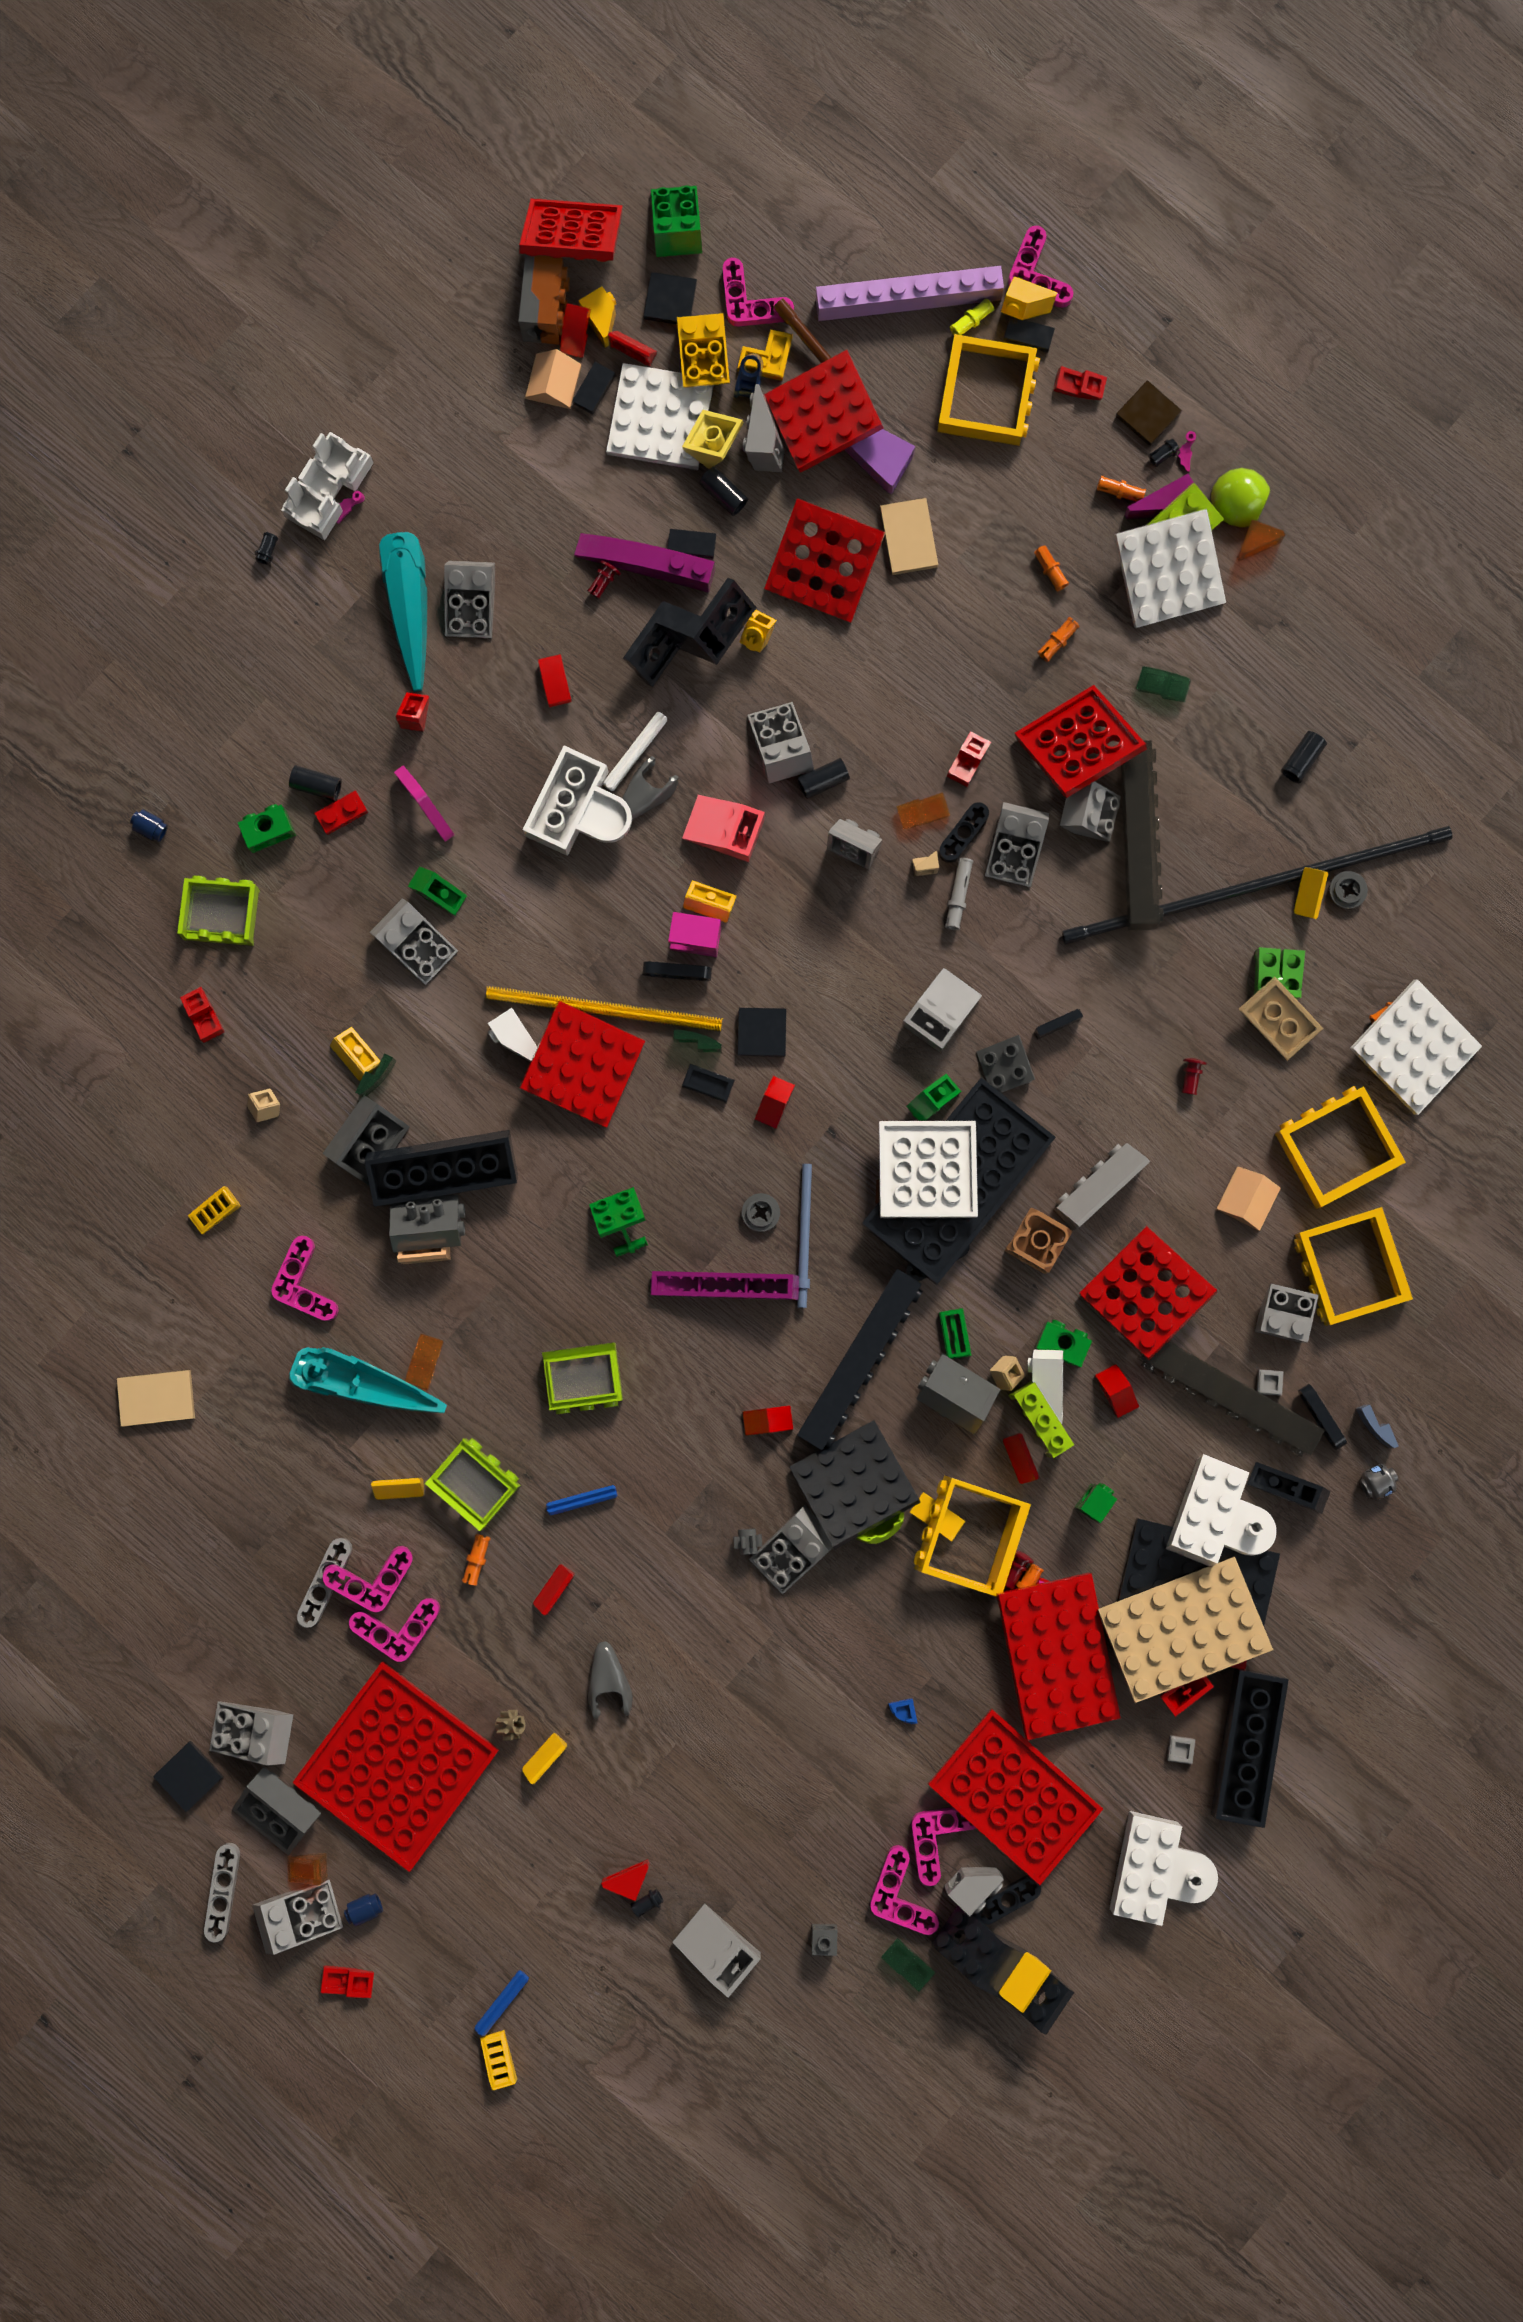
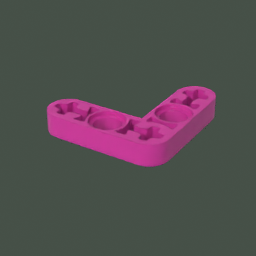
M1032 226L1027 230L1013 264L1008 281L1009 286L1013 277L1018 278L1019 275L1028 282L1032 279L1031 283L1033 284L1042 282L1047 286V289L1051 290V287H1054V291L1057 292L1054 306L1060 308L1067 307L1073 298L1072 287L1067 283L1034 271L1045 245L1047 235L1042 227ZM1036 234L1039 235V239H1037L1035 247L1033 248L1030 246L1032 243V237H1034ZM1030 254L1033 256L1034 261L1029 264L1024 263L1021 260V256ZM1062 291L1065 292V297L1063 299H1060L1059 294H1061Z
M729 258L724 262L727 318L731 325L740 327L784 322L774 308V315H771L770 307H774L782 298L794 310L793 302L787 297L747 301L742 262L737 258ZM731 266H735L736 280H732ZM733 287H738L742 293L738 297H732L729 294V290ZM739 304L740 318H736L734 315L735 305ZM758 307H764L767 310V314L763 317H758L754 314V311Z
M404 765L394 771L399 781L420 806L442 839L446 842L455 836L425 791Z
M298 1236L293 1240L272 1285V1295L276 1300L325 1321L333 1320L339 1311L336 1302L299 1286L314 1253L315 1244L307 1236ZM306 1240V1245L309 1249L308 1251L303 1250L300 1256L305 1258L304 1262L297 1258H292L293 1253L298 1256L300 1248L297 1247L298 1243H304ZM291 1262L298 1263L300 1267L298 1274L294 1276L289 1275L287 1272V1266ZM283 1275L288 1279L295 1280L294 1284L288 1282L286 1289L289 1291L288 1295L283 1294L280 1297V1292L277 1291L278 1287H283L286 1283V1280H282ZM307 1293L311 1297L312 1301L308 1307H302L299 1304V1297L302 1294ZM317 1298L320 1299L318 1304L322 1306H327L328 1303L331 1304L332 1314H327L324 1317V1311L315 1308V1313L312 1312V1309L316 1306Z
M398 1546L394 1548L372 1584L338 1565H329L324 1569L322 1574L323 1582L328 1588L372 1612H379L386 1607L410 1567L412 1554L407 1547ZM405 1552L407 1561H401L398 1565V1569L402 1570L400 1573L394 1568L388 1567L390 1563L393 1566L397 1563L396 1554L401 1555ZM338 1571V1577L342 1580H345V1576L349 1577L345 1581L343 1589L339 1588L342 1585L341 1582L337 1580L329 1582V1576L327 1575L329 1572L334 1573ZM385 1573H393L396 1577L395 1582L392 1585H384L381 1581L382 1576ZM352 1582H358L362 1586L361 1592L357 1595H352L348 1592V1585ZM366 1588H369L368 1594L376 1597L377 1594L380 1595L382 1603H376L372 1606L370 1598L365 1596L364 1601L360 1599L365 1595Z
M433 1598L422 1600L399 1633H396L365 1611L354 1613L350 1617L349 1626L355 1634L397 1662H402L411 1656L439 1615L440 1605ZM432 1603L434 1605L432 1610L435 1612L434 1614L429 1613L424 1620L428 1621L426 1625L422 1620L415 1618V1615L418 1614L421 1617L425 1612L423 1605ZM365 1617L364 1623L369 1627L373 1623L376 1624V1627L370 1631L369 1636L365 1634L368 1631L367 1628L362 1626L358 1629L356 1627V1618ZM411 1623L420 1625L421 1633L419 1636L413 1637L409 1634L408 1627ZM379 1629L387 1633V1640L384 1643H378L374 1638L375 1632ZM392 1637H395L396 1640L393 1643L397 1646L404 1644L406 1646L404 1651L407 1653L406 1655L401 1654L397 1656L396 1648L390 1646L388 1650L385 1646L391 1642Z
M953 1807L918 1812L911 1820L917 1872L920 1881L926 1886L936 1885L941 1878L936 1835L976 1829L967 1819L960 1820L962 1825L958 1826V1817L956 1815L958 1811ZM944 1814H950L954 1818V1822L950 1827H943L940 1824V1819ZM920 1818H924L926 1822H929L928 1825H925V1831L927 1835L931 1834L932 1837L924 1836L917 1839V1835L922 1836L920 1827L916 1826L917 1823H920ZM924 1842H929L933 1846V1850L929 1855H922L919 1852V1847ZM921 1860L930 1861L932 1871L936 1872V1874L932 1875L931 1880L923 1876V1873L927 1872L925 1862L920 1864Z
M900 1845L893 1846L887 1852L870 1900L871 1911L880 1918L922 1934H933L939 1927L937 1915L929 1909L897 1898L910 1858L906 1848ZM898 1851H901L902 1857L905 1858L904 1861L900 1860L898 1862L897 1870H901L900 1873L894 1869H887L888 1865L893 1868L895 1860L891 1856L892 1854H897ZM892 1874L897 1878V1883L894 1887L887 1888L884 1886L883 1878L886 1875ZM879 1889L886 1893H893L892 1897L886 1895L885 1904L888 1907L882 1908L881 1911H878V1907L875 1904L876 1901L880 1902L883 1896L882 1892H878ZM901 1907H908L912 1913L908 1920H901L897 1916L898 1910ZM916 1911L920 1912L918 1914L919 1918L927 1919L928 1916H931L934 1925L924 1928L923 1922L916 1920V1925L912 1924L916 1917Z

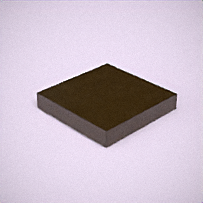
M1147 380L1116 413V417L1151 446L1181 414L1182 410Z

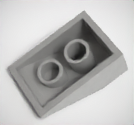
M839 819L828 833L827 849L869 870L882 845V839L879 838L880 835L869 829L864 831L858 828L859 825L852 820L846 819L844 821Z

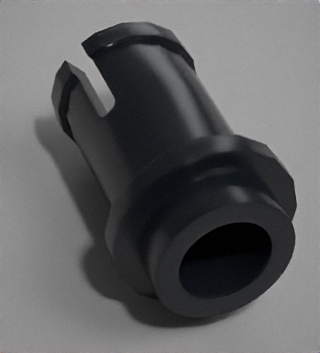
M1166 439L1164 441L1165 444L1148 454L1149 460L1155 467H1158L1169 457L1177 455L1180 449L1174 439Z
M264 532L260 547L255 551L256 561L268 565L269 561L273 560L272 553L278 541L276 535Z
M650 1889L649 1894L631 1903V1908L637 1918H639L651 1909L661 1907L660 1904L664 1900L657 1889Z

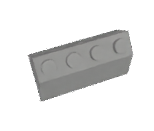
M1128 1143L1122 1147L1119 1144L1116 1145L1108 1153L1111 1157L1105 1163L1100 1160L1090 1169L1093 1174L1088 1179L1083 1176L1073 1185L1076 1188L1075 1191L1070 1195L1064 1193L1056 1201L1058 1206L1054 1210L1073 1231L1076 1230L1150 1162L1149 1159Z

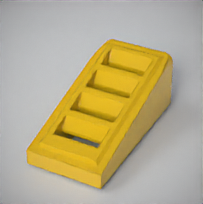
M223 1186L188 1216L203 1235L240 1208L241 1205L229 1188ZM222 1197H224L229 1204L227 1208L220 1200ZM216 1202L222 1212L218 1213L212 1204ZM207 1208H209L212 1214L215 1216V1218H213L212 1220L205 1211ZM200 1213L207 1221L205 1226L197 1217Z
M505 2030L481 2036L480 2040L491 2089L496 2090L515 2084L517 2076ZM501 2040L502 2045L492 2048L488 2047V2044ZM501 2051L504 2053L502 2056L491 2058V2054ZM502 2062L506 2063V2066L494 2069L493 2065ZM508 2072V2076L497 2079L496 2075Z

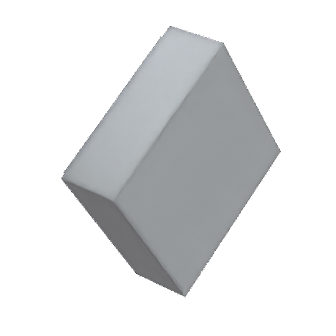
M1258 1370L1256 1394L1282 1396L1283 1371Z
M1170 1735L1167 1760L1193 1764L1195 1739Z

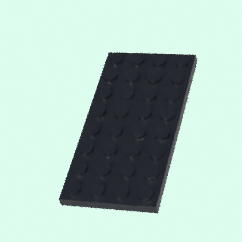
M982 1077L946 1120L976 1121L978 1217L880 1218L879 1202L861 1224L935 1285L941 1281L1056 1138Z

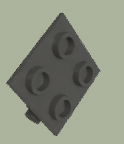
M1020 1035L976 1052L986 1081L1000 1093L1020 1085L1029 1084L1035 1080Z

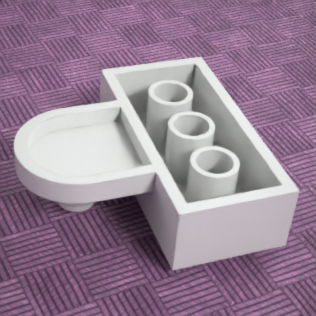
M563 746L527 819L523 832L526 837L568 856L579 832L604 843H612L622 839L630 830L632 815L628 804L622 798L601 789L609 773L607 765L567 746Z
M1204 1454L1200 1456L1196 1461L1166 1549L1212 1567L1218 1564L1223 1547L1249 1556L1259 1555L1268 1550L1276 1538V1525L1272 1516L1266 1510L1240 1499L1249 1472Z
M1129 1811L1110 1910L1113 1915L1162 1926L1168 1898L1188 1903H1199L1205 1901L1214 1893L1218 1883L1216 1867L1204 1854L1178 1848L1182 1826L1178 1822Z

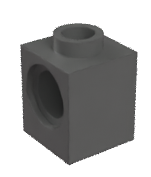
M812 1924V1955L837 1956V1924Z

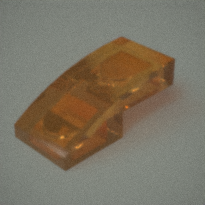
M943 792L922 800L916 799L897 806L903 829L924 825L951 816Z
M420 1334L406 1375V1382L424 1390L429 1389L436 1370V1363L444 1345L443 1340Z

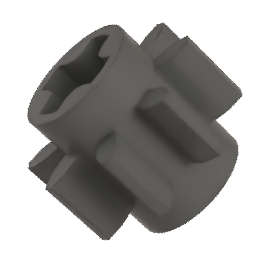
M756 1528L738 1530V1536L733 1537L734 1549L739 1548L740 1555L758 1553V1547L763 1546L762 1534L756 1535Z

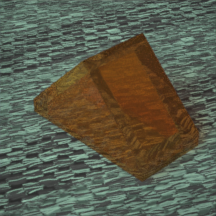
M1252 520L1237 555L1238 561H1242L1280 544L1285 537L1284 531Z
M326 1853L289 1856V1882L322 1885L328 1878Z

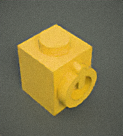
M755 610L747 621L739 642L749 650L760 653L768 644L777 620Z

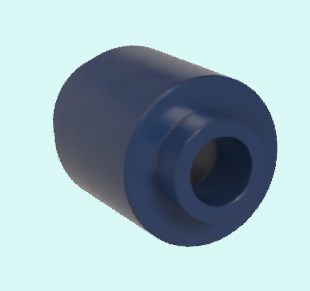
M144 809L140 812L136 811L130 820L132 830L151 841L156 840L160 842L168 829V825L164 823V820Z
M376 1893L373 1895L367 1894L347 1903V1909L344 1910V1914L348 1923H353L357 1927L377 1918L378 1914L383 1912V1907Z

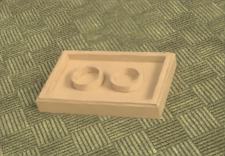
M927 499L880 505L892 575L938 568Z
M1276 977L1272 978L1239 1008L1242 1014L1287 1061L1324 1029Z
M191 1370L117 1378L121 1426L195 1418Z

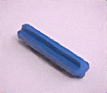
M614 1485L552 1501L546 1504L547 1512L549 1515H555L617 1497V1490Z
M519 1970L475 2025L474 2029L479 2035L485 2036L528 1982L529 1977L523 1971Z

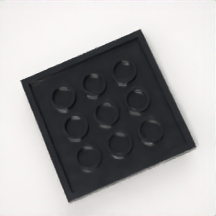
M875 1420L833 1442L829 1448L824 1447L823 1450L820 1449L790 1466L834 1550L921 1503Z

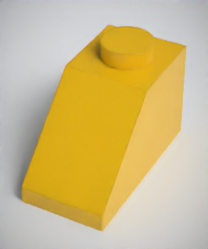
M1014 276L1006 293L1001 312L1020 320L1051 313L1057 292Z
M601 286L580 299L579 306L591 309L588 323L606 348L609 346L608 334L613 330L616 317L615 305L617 303L611 292L606 293Z

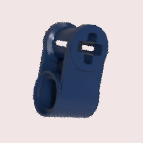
M751 353L742 359L734 390L735 398L739 396L750 398L751 393L755 391V385L759 384L761 387L763 360L758 354ZM748 359H753L757 362L758 368L756 371L752 372L747 369L746 362Z

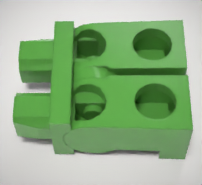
M1261 947L1256 949L1254 959L1256 960L1254 995L1272 978L1276 977L1297 1000L1300 999L1302 995L1305 951L1283 949L1281 951V949Z

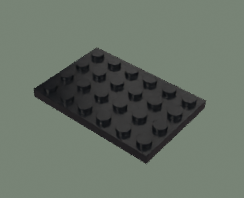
M1136 1518L1118 1601L1209 1566L1166 1549L1173 1527ZM1223 1547L1218 1563L1233 1557L1236 1558L1264 1626L1280 1553L1266 1550L1259 1555L1249 1556Z

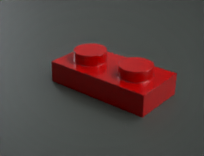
M355 790L315 812V815L325 833L329 835L367 814L368 810Z

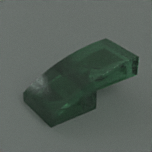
M1143 666L1136 689L1139 692L1161 695L1162 699L1185 702L1191 679L1172 672Z
M674 1030V1043H698V1052H722V1044L708 1036L691 1031Z
M384 1053L375 1074L373 1075L365 1071L355 1093L363 1097V1095L367 1096L373 1092L388 1076L396 1060Z
M898 1938L881 1956L889 1966L899 1975L901 1974L918 1992L923 1989L936 1973Z

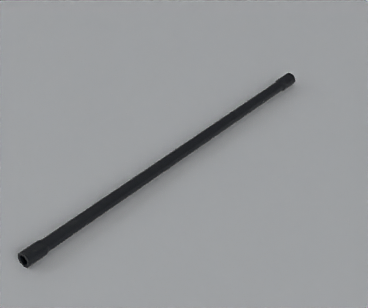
M1445 826L1424 834L1090 925L1070 928L1062 931L1063 941L1066 945L1094 935L1300 880L1305 867L1330 872L1421 846L1452 840V830L1449 826Z

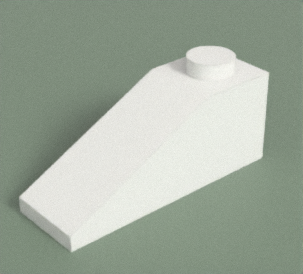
M512 1008L488 1023L491 1028L488 1033L495 1043L500 1042L503 1047L531 1062L537 1046Z
M1034 1350L1033 1358H1028V1372L1032 1373L1033 1383H1036L1062 1424L1063 1350Z

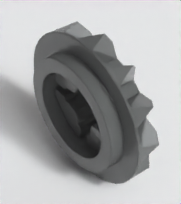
M1345 871L1337 874L1332 879L1328 891L1330 892L1331 900L1338 907L1348 910L1358 907L1364 902L1368 888L1361 875L1352 871ZM1353 883L1351 891L1354 895L1349 894L1343 898L1344 889H1342V886L1347 887Z
M758 1193L750 1196L745 1201L742 1207V1217L749 1228L754 1231L764 1232L772 1229L777 1224L780 1217V1208L772 1196ZM755 1204L761 1209L770 1207L765 1213L768 1221H765L762 1217L752 1219L757 1213Z

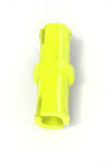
M985 298L972 310L968 309L962 318L950 326L951 333L953 335H963L972 327L976 328L983 318L994 311L991 301Z

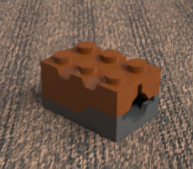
M525 254L519 325L523 342L560 345L566 304L568 303L566 292H569L570 289L568 267H564L563 257L552 258L550 256H528Z

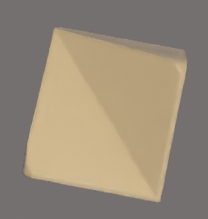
M937 851L929 857L912 860L914 876L938 873Z
M271 1089L248 1094L247 1106L256 1122L279 1116L280 1103Z
M1013 1356L1001 1357L989 1370L997 1387L1001 1390L1012 1391L1025 1377L1017 1358Z

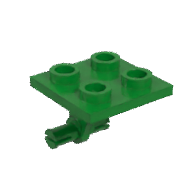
M634 1187L589 1204L600 1238L622 1230L626 1244L613 1248L616 1257L629 1252L631 1254L636 1253L635 1250L648 1246L645 1236L631 1241L626 1231V1228L646 1221Z

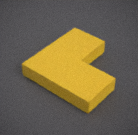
M770 329L765 351L743 346L737 370L739 371L744 357L755 353L763 360L762 377L783 381L793 334ZM748 359L746 367L749 371L754 372L757 370L758 364L755 360Z

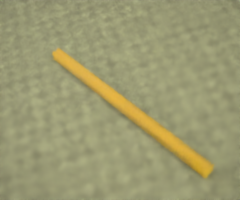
M490 986L486 988V999L517 1002L541 1007L546 1006L547 1008H555L557 1002L562 1001L585 1013H599L600 1015L605 1014V1016L611 1015L626 1019H640L641 1021L643 1019L644 1021L684 1025L691 1028L696 1026L699 1029L702 1027V1029L708 1028V1030L720 1032L722 1029L723 1018L721 1020L718 1018L717 1020L716 1017L714 1020V1017L712 1019L709 1017L708 1019V1016L702 1018V1015L701 1017L699 1015L696 1017V1014L695 1016L693 1014L692 1016L688 1015L687 1013L682 1015L680 1012L679 1015V1012L677 1014L674 1012L673 1014V1011L671 1013L668 1011L667 1013V1010L664 1013V1010L658 1012V1009L652 1011L651 1008L649 1011V1008L643 1010V1007L638 1009L637 1006L632 1008L631 1005L630 1008L629 1005L627 1007L624 1005L623 1007V1004L620 1007V1004L618 1006L615 1004L614 1006V1003L608 1005V1002L607 1004L605 1002L602 1004V1001L599 1004V1001L598 1003L596 1001L593 1003V1000L588 1002L586 999L585 1002L584 999L583 1001L582 999L579 1001L578 998L573 1000V997L570 1000V997L568 999L565 997L564 999V996L558 998V995L555 998V995L554 997L552 995L549 997V994L548 996L546 994L543 996V993L538 995L537 992L535 995L534 992L529 994V991H527V994L526 991L523 993V990L520 993V990L514 992V989L513 991L511 989L508 991V988L506 991L505 988L504 990L502 988L499 990V987L494 989L493 986L492 989Z

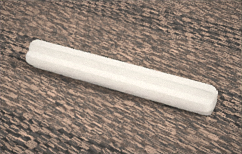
M657 712L605 779L603 784L608 790L614 791L665 725L667 717L664 714Z

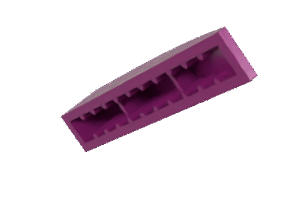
M580 533L574 554L578 558L600 563L602 560L619 569L708 593L715 573V561L658 546L599 535Z
M652 1271L651 1295L798 1300L799 1276L794 1274Z

